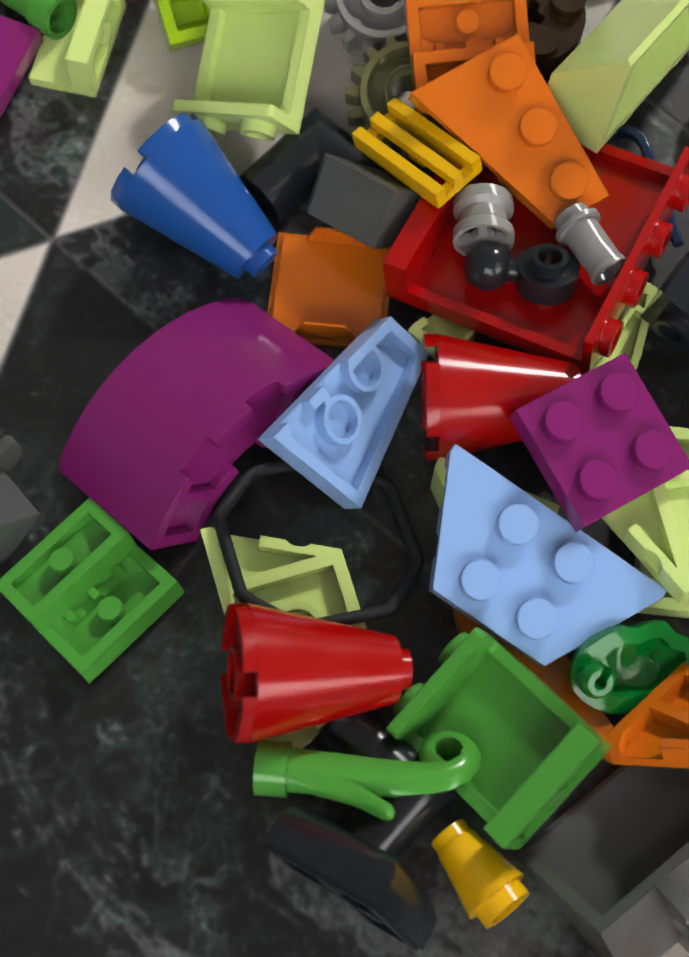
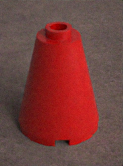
M423 334L422 346L434 347V361H421L422 431H426V438L435 437V446H423L424 461H437L439 457L446 458L447 453L455 444L471 454L521 442L522 439L509 416L520 407L580 377L579 365L441 334Z
M247 602L243 604H229L227 607L221 637V651H228L227 673H220L225 730L228 738H233L232 743L249 744L398 703L402 690H409L413 678L412 657L408 649H401L395 635Z

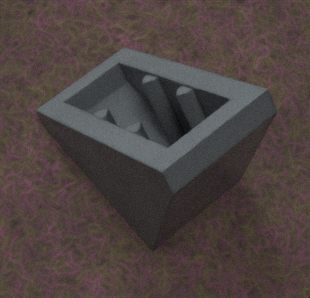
M325 153L306 211L311 216L373 249L391 248L421 196L389 172Z

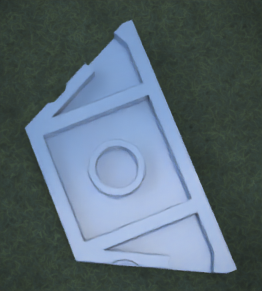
M455 444L447 453L442 506L439 507L436 530L438 536L436 556L432 561L429 591L537 666L548 665L579 647L590 636L619 624L659 601L667 592L661 585L583 531L575 532L570 522L459 445Z

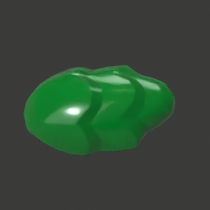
M648 620L631 626L617 624L590 636L571 657L568 669L570 685L576 695L587 705L609 714H625L634 709L682 663L689 665V638L674 631L665 620Z

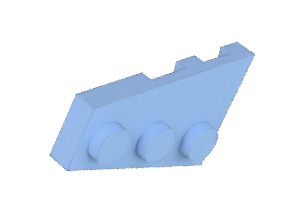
M391 316L373 320L257 440L342 508H362L420 376L421 361L427 360L429 352Z

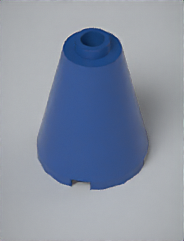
M185 112L178 114L161 126L143 143L137 152L144 158L138 165L134 175L126 167L118 175L111 190V201L120 210L236 279L242 277L247 272L253 278H256L277 256L278 251L272 245L276 241L278 234L203 121L192 112L190 117Z

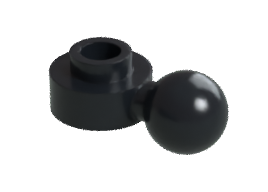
M485 241L474 245L467 252L463 262V271L467 281L478 290L494 291L503 287L507 282H512L515 284L517 292L526 300L539 305L552 306L565 303L574 296L580 273V264L570 251L552 243L532 246L524 250L518 258L511 257L508 250L501 244Z

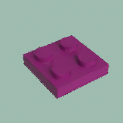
M626 353L520 407L509 416L575 532L689 469L687 455Z

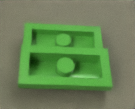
M90 497L0 578V593L89 684L185 593L178 581L142 550L130 533Z

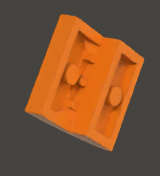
M404 0L413 90L519 33L536 64L534 41H530L526 0ZM416 107V111L422 116L430 115L428 112L424 114Z

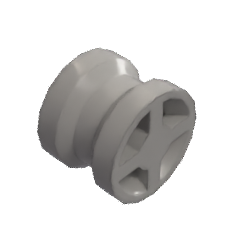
M477 183L462 188L454 195L453 215L458 223L453 229L452 244L457 252L466 256L467 252L474 245L485 241L499 243L508 252L513 248L515 231L509 220L514 213V198L510 191L493 183Z

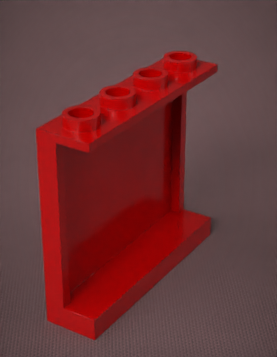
M581 144L609 194L604 201L592 208L598 210L601 215L600 226L620 254H623L626 258L618 276L603 285L595 286L579 262L580 273L576 292L570 300L559 305L545 306L532 303L517 292L515 284L512 282H507L503 287L494 291L478 290L467 281L464 275L463 262L465 256L457 252L452 244L453 229L458 223L453 215L454 196L439 209L421 197L382 262L386 295L531 354L576 363L580 367L581 374H585L593 369L599 355L607 358L612 355L624 324L618 319L625 305L632 308L637 306L646 287L649 273L643 270L650 257L658 260L661 259L673 231L674 225L668 222L674 210L684 213L689 205V147L685 146L675 167H671L605 144L597 154ZM482 162L483 171L466 185L493 183L504 187L497 181V176ZM434 174L432 178L440 185L446 182L437 174ZM512 195L514 198V213L509 222L512 223L515 231V242L513 248L509 251L511 257L518 258L524 250L544 243L561 246L555 239L556 228L551 230ZM561 246L574 255L569 246Z

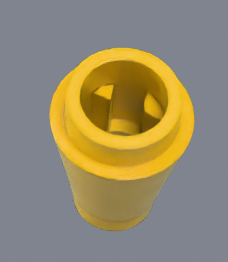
M463 819L449 825L432 841L431 846L437 852L438 858L469 919L477 917L486 929L493 927L510 915L529 896V891L521 882L524 874L477 832L470 829Z

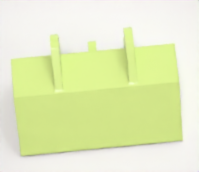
M620 0L578 47L552 71L548 87L580 144L597 154L668 72L684 57L685 53L689 50V0Z

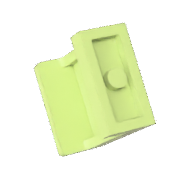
M200 0L210 7L211 10L193 100L174 99L172 112L177 115L185 112L189 117L192 112L203 121L213 138H224L226 130L240 131L241 135L260 141H274L276 133L299 135L325 0Z

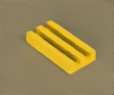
M394 97L387 103V114L382 115L377 111L369 118L371 127L368 130L360 126L352 132L355 148L437 209L443 206L483 171L479 155L397 97ZM386 137L407 152L410 159L423 168H429L446 182L440 185L381 140Z

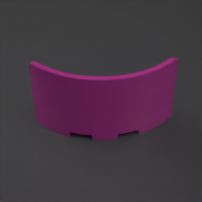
M240 297L228 298L206 304L187 312L156 331L115 368L87 404L74 426L61 455L59 469L65 477L150 550L197 541L201 534L200 529H203L218 499L239 473L232 464L254 443L263 449L266 447L257 439L319 377L334 359L247 299Z

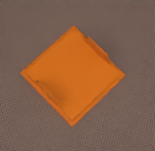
M315 226L309 235L278 232L276 245L278 254L274 260L267 314L314 346L346 349L373 320L388 317L390 297L386 295L382 262L390 248L373 249L336 228Z

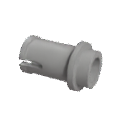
M580 202L571 205L558 215L554 222V227L557 230L555 239L561 246H569L595 286L603 285L618 276L626 258L623 254H620L600 226L601 215L596 208H588L585 203Z

